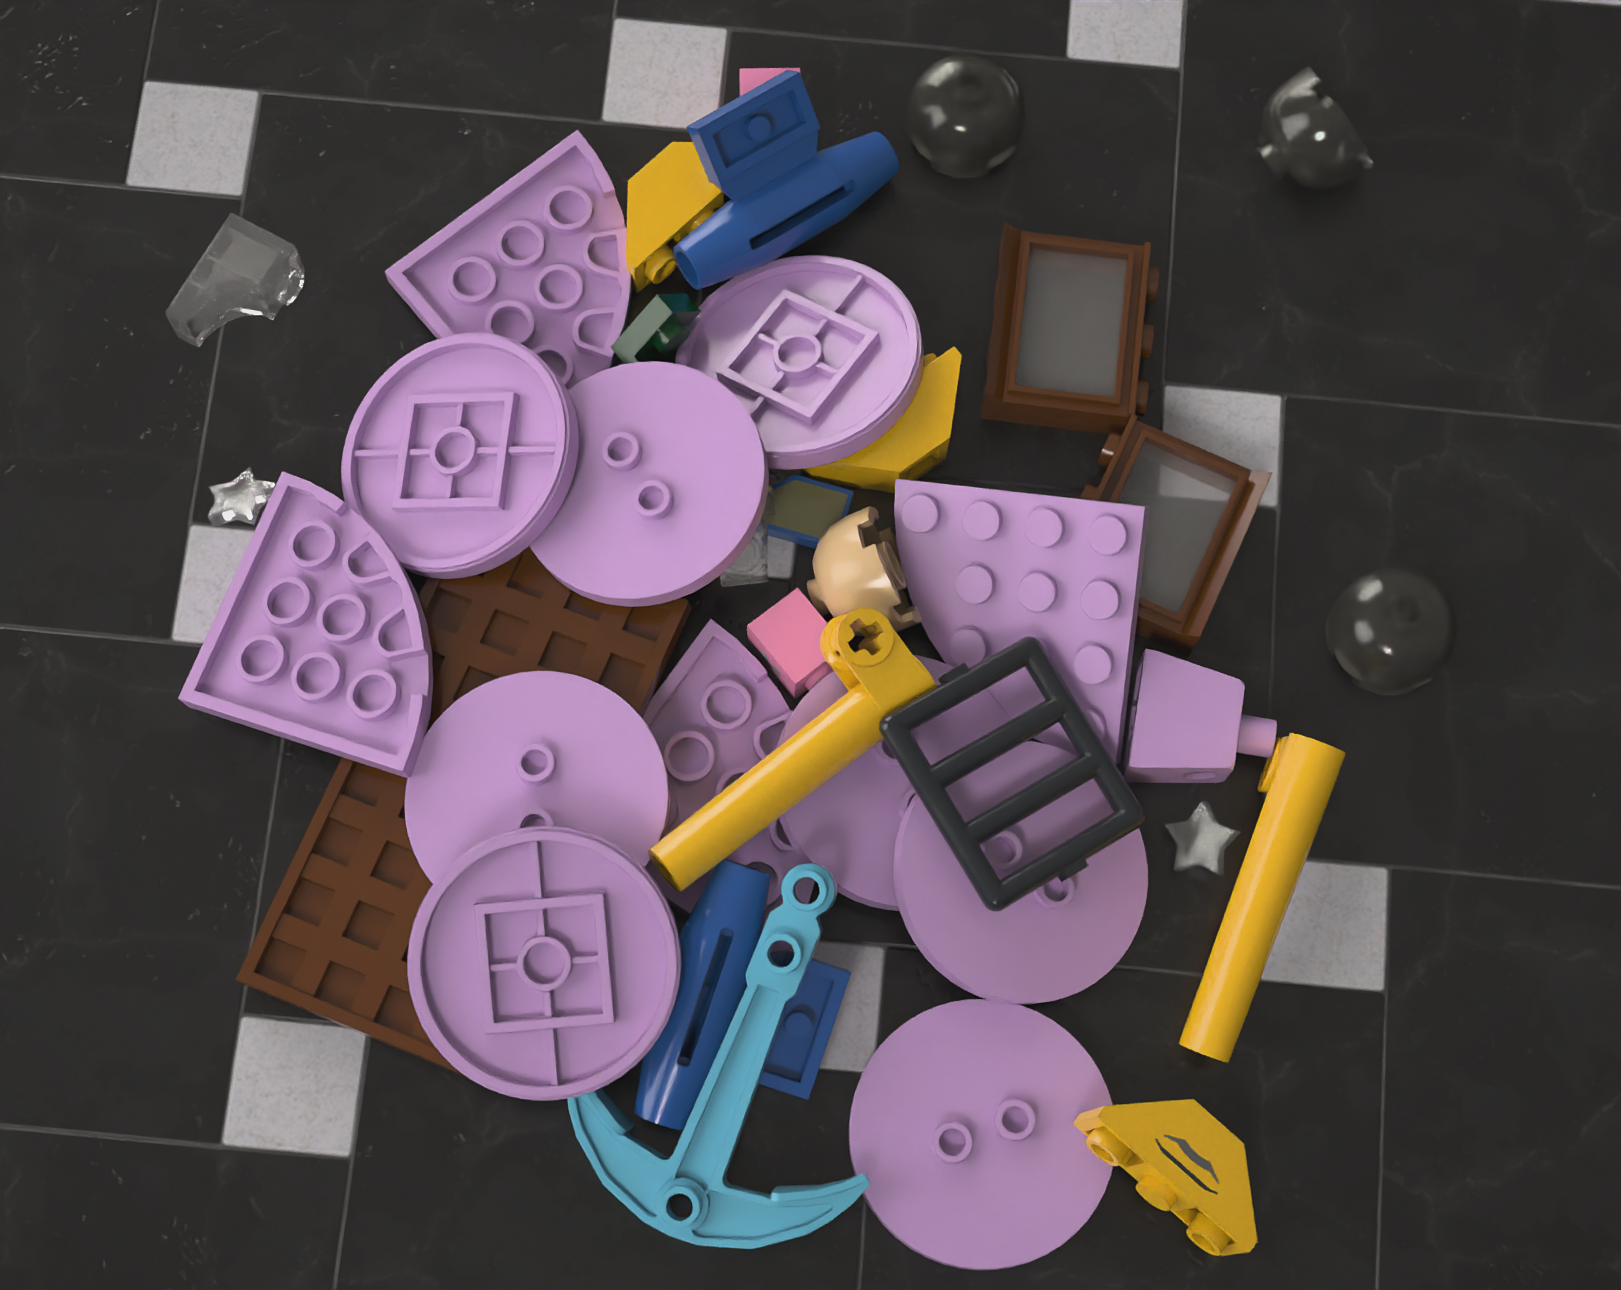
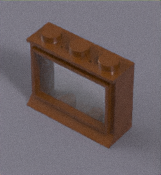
M1005 222L998 253V262L1000 263L993 300L994 317L987 354L986 367H988L980 419L1110 434L1111 430L1123 434L1132 414L1144 417L1149 380L1138 379L1140 359L1149 360L1154 336V323L1144 322L1145 303L1155 302L1159 282V267L1149 265L1151 243L1145 242L1144 246L1026 232Z
M1132 414L1124 433L1121 434L1111 430L1097 464L1107 468L1099 487L1087 483L1080 499L1150 507L1136 634L1189 657L1203 632L1273 472L1247 469L1137 420L1138 416Z

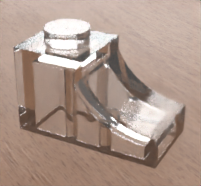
M231 212L165 311L177 337L199 348L213 331L233 319L247 315H264L273 320L283 304L289 305L296 299L303 286L305 270L295 245Z

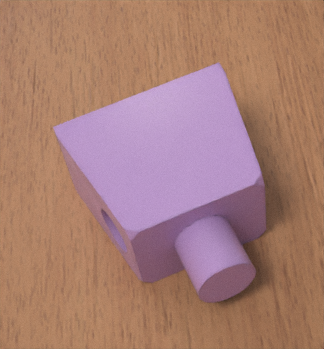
M1145 649L1136 667L1121 774L1125 781L1129 783L1224 782L1234 769L1236 752L1266 758L1271 757L1276 739L1277 721L1241 714L1245 683L1240 679L1156 650Z

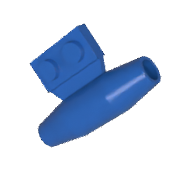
M792 70L784 71L688 125L687 129L709 182L718 187L731 200L674 246L673 254L683 277L693 288L700 290L765 266L844 220L898 174V158L889 141L881 133L874 131L817 151L818 130L821 127L800 73Z
M724 859L715 867L687 919L679 937L681 946V975L676 1001L661 1035L642 1060L634 1113L641 1118L665 1127L684 1130L747 988L745 973L762 934L771 874ZM787 949L771 952V958L777 965L788 966L794 959V952ZM812 958L799 993L788 1001L759 1084L806 1100L809 1099L851 975L849 970Z

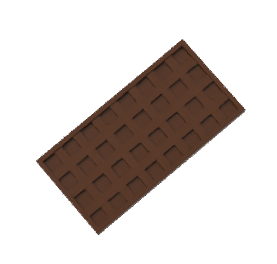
M530 546L506 563L477 575L454 579L428 577L419 595L427 621L433 664V692L427 732L446 709L471 690L503 676L531 671H555L587 678L616 693L643 719L690 614V603L686 599L679 598L662 604L626 607L594 601L574 592L558 581L543 566ZM342 757L236 980L245 986L465 1076L450 1064L431 1042L421 1025L410 994L407 964L409 939L420 905L433 883L421 868L408 837L404 803L408 778Z

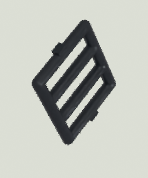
M1024 637L970 668L967 667L965 662L944 673L938 679L940 685L886 714L879 722L881 735L981 901L990 911L998 912L1007 908L1057 877L1061 882L1065 881L1089 866L1086 859L1140 828L1145 821L1143 808L1044 647L1035 637ZM1025 667L1045 701L931 765L911 731ZM1060 723L1079 757L965 822L945 788L1055 724ZM1091 779H1094L1114 812L1000 880L980 845Z

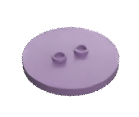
M804 255L777 259L765 266L733 277L714 291L698 307L701 312L687 327L690 330V335L680 345L676 353L675 364L696 369L713 377L726 386L741 401L759 431L766 451L768 468L787 470L816 467L841 460L866 448L893 427L911 404L917 392L924 366V348L920 326L915 311L904 293L891 280L869 266L856 261L825 255Z
M470 332L454 334L428 342L414 349L387 369L368 391L358 407L348 430L342 455L341 480L345 504L360 515L384 539L406 571L430 578L454 579L492 570L517 556L532 544L550 524L564 502L575 473L579 448L578 422L572 399L556 372L537 354L512 339L495 334Z
M657 361L635 362L612 367L591 375L567 390L572 399L578 422V458L571 486L563 504L546 529L529 545L543 566L563 585L584 597L601 603L626 607L649 606L673 601L697 591L720 576L734 563L752 539L760 523L768 494L769 471L765 447L754 421L741 401L726 386L701 371L684 365Z
M914 655L928 670L936 686L940 685L938 679L944 673L954 668L935 659ZM834 671L814 685L796 706L781 733L777 748L849 692ZM985 689L917 727L911 733L929 763L933 765L1011 719L999 702ZM882 739L779 818L790 844L804 863H817L830 870L837 882V892L871 907L899 911L893 880L894 849L899 826L916 791L886 741Z
M555 671L521 672L500 677L471 690L454 702L433 723L423 738L422 747L411 778L407 779L404 802L405 821L413 852L421 868L433 884L452 862L479 843L501 833L533 826L568 827L594 834L623 849L649 871L653 862L649 857L648 849L664 838L670 814L669 779L665 762L652 732L641 716L616 693L594 681L573 674Z
M1026 741L945 789L964 821L967 822L1078 756L1049 744ZM1091 779L984 842L980 847L1001 880L1112 814L1114 811L1095 780ZM916 793L905 811L899 826L893 857V880L895 895L904 924L918 949L937 971L960 988L979 997L1007 1004H1036L1058 1000L1078 993L1096 983L1118 963L1133 941L1143 917L1148 890V865L1142 835L1138 828L1086 859L1089 866L1065 881L1061 882L1057 877L1007 908L998 912L990 911L981 901Z
M533 826L501 833L479 843L452 862L437 878L420 905L413 923L407 957L408 981L414 1008L423 1029L442 1056L458 1071L485 1088L503 1095L529 1100H559L590 1093L608 1085L634 1067L649 1052L666 1026L676 1001L681 975V946L675 918L665 895L648 871L635 858L606 839L585 831L558 826Z
M988 999L954 1001L931 1008L905 1022L879 1046L869 1060L855 1090L850 1110L849 1149L851 1163L855 1175L865 1172L871 1181L869 1187L862 1194L873 1213L884 1227L910 1249L928 1259L960 1269L981 1271L1012 1268L1045 1256L1064 1244L1087 1222L1097 1208L1108 1185L1113 1166L1105 1163L1089 1150L1085 1143L1088 1137L1072 1123L1080 1113L1113 1104L1105 1081L1091 1056L1067 1030L1050 1018L1018 1004H1007Z

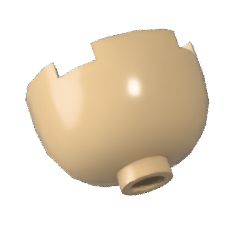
M869 506L836 522L818 540L812 561L815 578L807 581V589L815 609L821 616L831 613L835 618L857 608H872L881 612L889 620L894 630L900 632L921 623L922 618L917 607H909L903 590L907 586L900 563L896 538L890 527L880 532L877 531L874 521L879 519L878 510L875 507ZM860 629L853 631L856 636H864Z

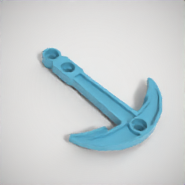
M817 863L800 864L793 867L785 875L781 885L783 904L770 911L745 973L747 988L671 1157L663 1155L628 1133L634 1126V1123L606 1095L602 1088L590 1093L567 1098L575 1135L602 1184L644 1223L668 1236L699 1246L741 1249L763 1247L807 1235L829 1223L851 1206L871 1184L870 1179L863 1172L848 1179L822 1185L776 1186L771 1194L733 1185L727 1180L729 1165L789 999L799 993L823 933L819 916L832 907L837 897L836 879L830 870L823 865ZM804 877L814 879L820 889L818 898L810 904L802 902L796 895V885ZM778 940L790 943L794 949V959L788 966L777 965L771 958V948ZM680 1193L690 1198L693 1204V1211L690 1216L679 1217L673 1213L670 1207V1200L674 1194Z

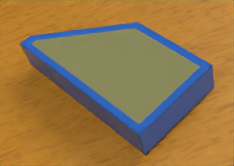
M794 474L768 487L765 508L755 532L816 549L818 540L827 529L849 515L854 491Z

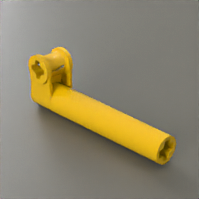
M857 608L847 614L831 619L822 630L820 636L821 653L849 692L648 849V854L653 864L676 891L682 892L884 739L879 731V722L883 716L936 687L935 681L928 670L912 655L891 626L889 620L881 612L872 608ZM860 629L865 638L858 645L860 650L854 652L848 642L854 637L853 631Z
M1290 733L1286 737L1276 738L1272 755L1266 760L1258 784V791L1267 794L1181 1035L1180 1045L1211 1058L1229 1063L1346 755L1344 751L1295 733Z

